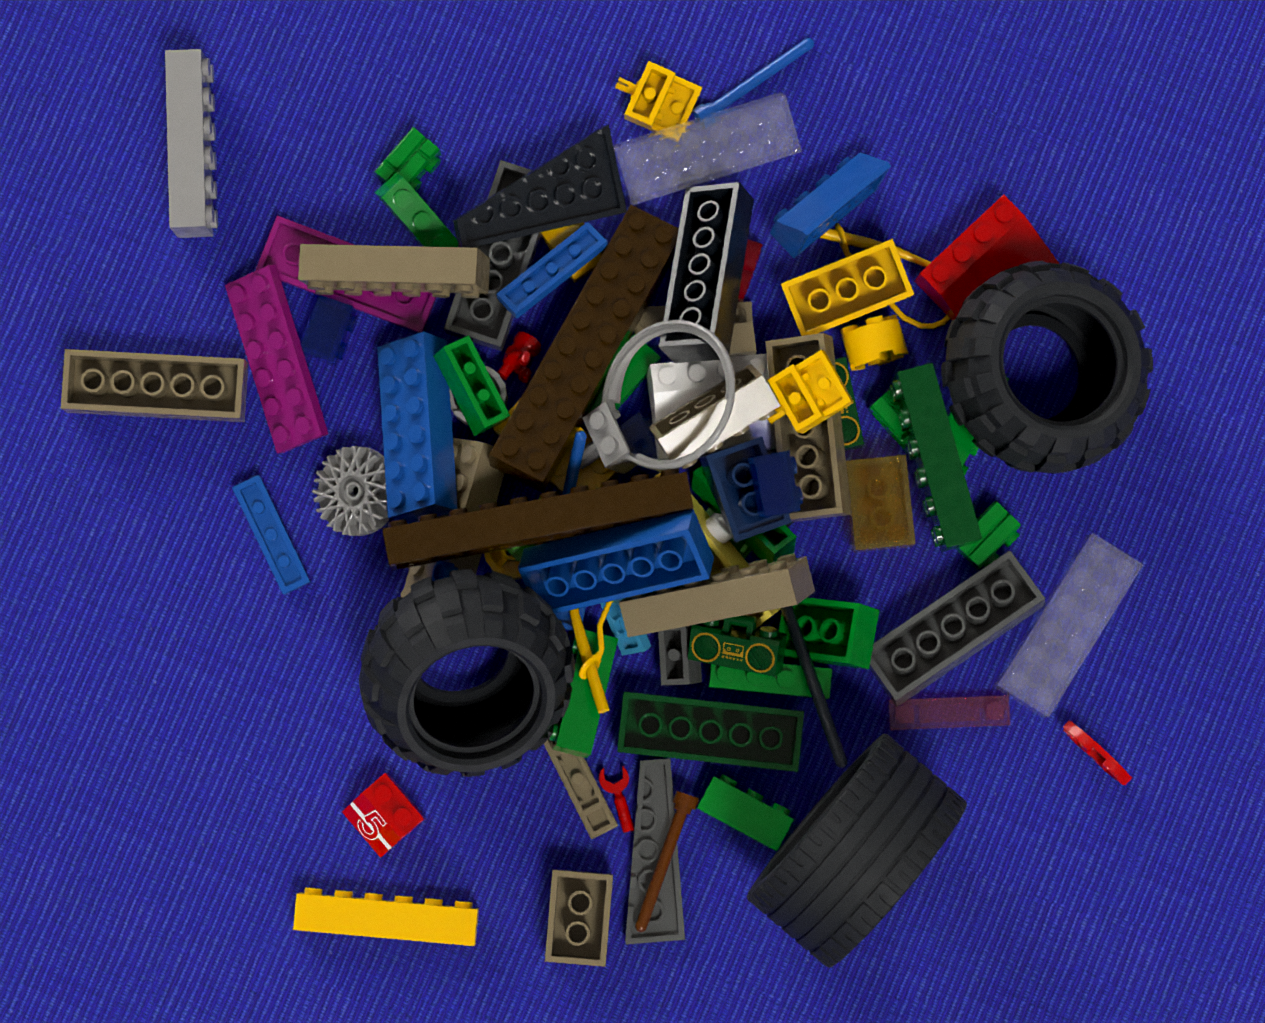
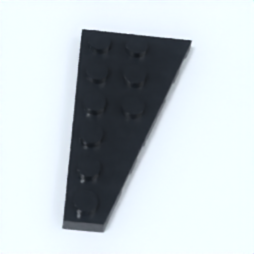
M609 124L602 126L454 219L453 224L458 247L474 248L626 213L627 209Z

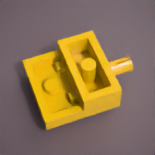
M648 61L641 79L636 84L620 77L615 86V89L631 95L630 103L624 113V119L677 143L702 92L701 86L676 76L675 72Z
M824 350L818 351L797 365L792 364L768 379L780 403V406L775 409V414L768 418V421L772 424L784 415H787L798 433L803 434L854 403Z

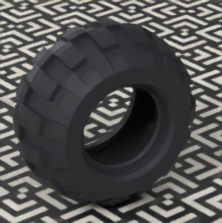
M1034 261L1009 268L991 277L978 286L964 300L956 319L952 320L944 343L947 350L946 361L941 365L943 387L947 386L949 388L953 402L949 409L959 426L965 425L974 437L971 442L990 457L996 456L1003 460L1006 465L1025 472L1064 473L1100 461L1101 458L1113 449L1118 448L1132 433L1137 417L1144 412L1151 390L1147 388L1148 373H1151L1153 370L1152 349L1145 348L1140 330L1145 329V326L1138 312L1135 309L1128 310L1121 300L1123 293L1104 278L1098 280L1088 274L1089 270L1074 264ZM1038 326L1049 329L1059 335L1069 345L1075 356L1078 366L1076 392L1066 408L1051 418L1044 419L1025 408L1015 397L1008 385L1003 363L1004 348L1010 331L1016 328Z
M472 569L452 570L449 572V577L432 581L431 577H427L411 585V593L403 598H393L382 609L378 625L375 626L374 630H369L361 655L362 666L359 674V688L364 709L371 726L382 735L383 742L403 760L407 761L409 759L413 763H417L423 770L435 774L448 775L452 771H456L465 777L485 775V770L500 766L504 770L519 763L524 753L528 750L536 751L553 734L554 724L558 723L561 717H564L572 693L570 683L573 682L575 660L563 623L553 613L552 607L529 586L524 589L511 576L495 571L487 572L484 575H475ZM490 646L507 650L505 661L499 671L486 682L470 689L445 691L429 685L421 678L422 674L437 660L460 649Z

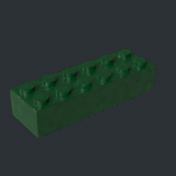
M933 363L899 371L894 376L892 385H889L893 402H899L901 410L897 416L901 430H907L909 437L906 443L909 459H915L917 469L914 472L918 489L923 488L926 497L922 501V506L926 518L931 517L934 527L930 530L934 547L939 546L940 551L945 552L974 544L981 540L982 536Z
M624 692L617 752L798 772L804 711Z

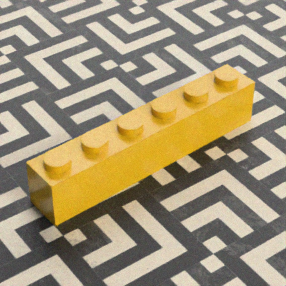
M305 887L304 893L296 894L293 930L467 946L476 945L479 908H473V902L455 901V906L442 905V899L425 898L424 903H413V897L395 895L394 901L382 900L383 894L365 893L364 898L352 897V891L335 890L334 895H323V889Z

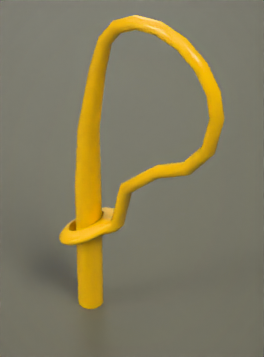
M839 223L835 225V229H829L820 237L838 242L846 257L852 255L848 245L867 249L882 243L871 238L844 232ZM896 247L899 257L923 267H927L931 263L902 248ZM895 303L889 305L903 321L920 329H935L945 325L950 320L946 315L942 320L934 323H921L906 316Z
M613 601L606 602L597 623L599 650L594 655L587 639L579 608L569 610L577 647L583 663L579 671V677L584 680L588 679L599 714L610 710L597 670L605 649L603 624Z

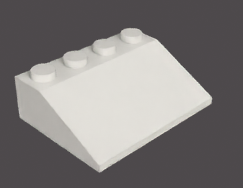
M767 353L730 357L734 373L752 364L763 375L770 387L768 382ZM721 361L650 364L646 378L653 424L724 381L725 373ZM758 419L749 425L748 431L737 437L732 435L724 440L723 446L714 452L761 436L767 450L776 449L774 422L771 424L768 419L763 421ZM655 439L657 459L668 460ZM706 451V452H705L703 455H701V456H705V455H708V454H711V453H708V452Z

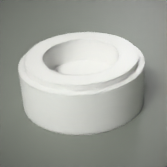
M714 513L706 520V527L716 540L726 543L732 538L721 514Z

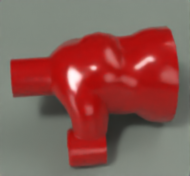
M517 332L514 336L513 344L507 347L505 351L503 365L497 371L501 379L506 380L514 372L518 374L520 381L527 383L531 378V370L526 366L531 361L530 358L536 357L540 353V342L528 333Z

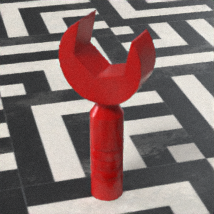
M622 766L623 779L613 784L605 780L603 768L599 774V782L605 791L615 794L614 803L622 832L633 831L634 826L627 801L621 792L628 785V772Z

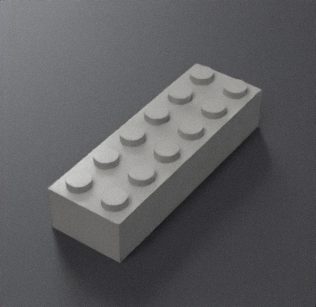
M201 49L165 50L169 228L178 238L214 237L213 228H218V212L213 207V199H217L218 195L217 182L213 181L212 170L217 169L216 152H212L211 141L216 140V127L210 117V112H215V96L211 94L210 83H214V66L210 65L209 58L205 57Z

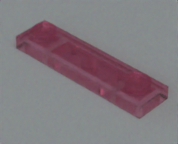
M1009 695L908 699L898 707L895 706L892 700H888L890 730L1010 725Z

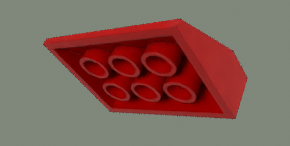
M1003 194L922 270L914 282L951 320H954L969 294L996 274L1028 262L1044 261L1059 264V262L1026 216Z

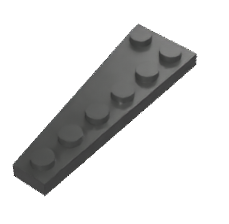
M670 758L640 761L625 938L626 945L685 940L677 845L647 929L644 932H638L635 929L638 915L675 814V809H673L674 797Z

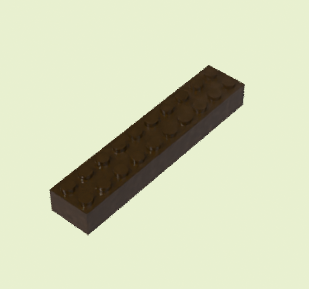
M630 205L489 454L491 467L542 493L545 491L576 432L583 423V417L588 414L602 389L613 360L628 342L674 260L679 228Z
M679 468L661 471L660 477L650 479L649 474H642L631 477L630 482L619 484L618 480H609L600 483V488L589 490L588 485L573 487L570 489V494L559 495L558 491H551L540 494V499L528 501V497L511 499L510 505L498 507V503L493 502L480 505V510L468 512L467 508H460L449 511L450 516L438 518L437 514L420 516L419 522L408 524L406 519L392 521L388 523V528L382 529L389 566L392 571L436 563L440 560L447 561L579 536L690 510L694 507L687 472L679 473Z

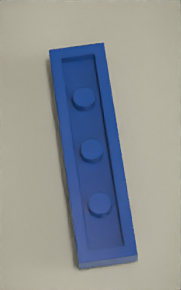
M589 222L585 223L496 294L497 299L518 319L606 249L607 241Z
M257 475L232 487L282 594L286 595L311 583L261 476Z

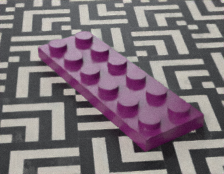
M277 216L256 271L267 265H276L281 282L316 294L315 290L308 289L306 284L298 280L300 244H354ZM333 290V295L316 294L417 333L424 331L437 298L433 297L430 292H421L420 297L403 296V292H391V296L373 295V291H362V295L352 296L344 294L343 290Z
M267 265L226 284L225 288L277 454L285 453L328 435L329 433L276 265Z

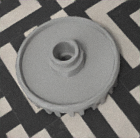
M342 447L341 450H336V455L327 456V461L322 462L325 468L316 472L320 478H315L314 482H318L319 487L318 490H313L312 493L318 495L313 500L314 502H319L321 507L316 509V511L322 513L320 518L327 520L329 523L326 526L332 527L335 532H342V535L349 536L369 535L381 529L389 521L384 456L378 451L367 447Z

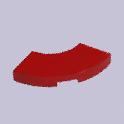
M1069 720L1062 727L1074 744L1089 755L1108 775L1121 785L1126 786L1132 779L1127 771L1108 752L1072 721Z

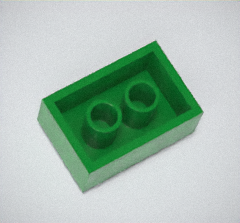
M808 597L798 605L793 606L812 662L869 669L879 616L878 609L860 603ZM782 614L778 632L787 634L784 657L799 660Z

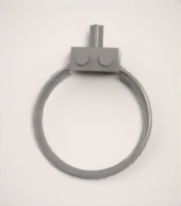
M685 320L662 321L643 329L633 336L618 352L608 370L603 387L601 405L583 417V421L593 441L584 448L580 468L584 469L601 458L605 468L621 474L627 473L637 465L654 471H664L683 467L703 455L723 432L730 418L736 389L733 364L728 351L719 338L707 328ZM672 332L691 333L701 337L715 350L725 373V399L727 402L717 428L703 445L680 458L658 460L649 458L641 453L637 455L630 453L631 451L616 421L621 414L619 410H616L615 403L620 404L622 385L631 359L645 343L655 337Z

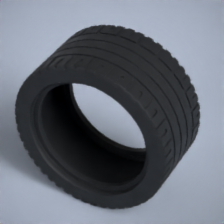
M882 734L847 768L792 832L749 890L747 900L763 914H767L771 921L777 926H781L784 932L791 938H795L798 944L804 949L809 950L810 954L824 966L833 967L875 928L927 867L963 816L967 807L966 800L950 787H946L945 782L938 776L933 775L932 771L922 763H919L912 754L904 751V748L888 734Z

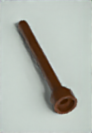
M677 790L673 799L675 803L673 809H676L635 924V929L638 932H644L647 929L686 816L691 814L692 809H696L699 798Z

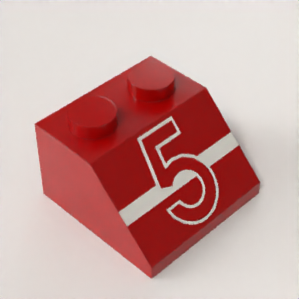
M384 773L342 811L380 858L427 819L389 773Z

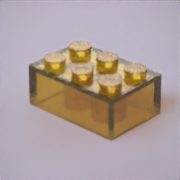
M906 455L846 461L852 515H849L853 553L913 547L916 542Z

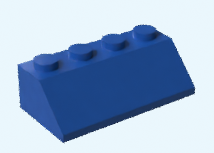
M859 153L853 159L846 157L836 167V173L832 176L829 174L824 175L815 184L816 189L810 194L808 191H805L795 200V206L788 211L784 208L774 217L773 221L775 224L770 234L793 258H796L877 191L891 165L887 161L863 153Z

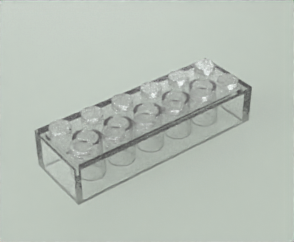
M781 92L613 145L616 161L631 205L802 152L786 95Z
M1094 533L1087 535L1047 599L1045 606L1042 607L993 687L1041 717L1049 718L1144 564Z

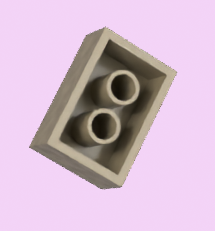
M560 869L552 870L545 962L606 967L613 874Z

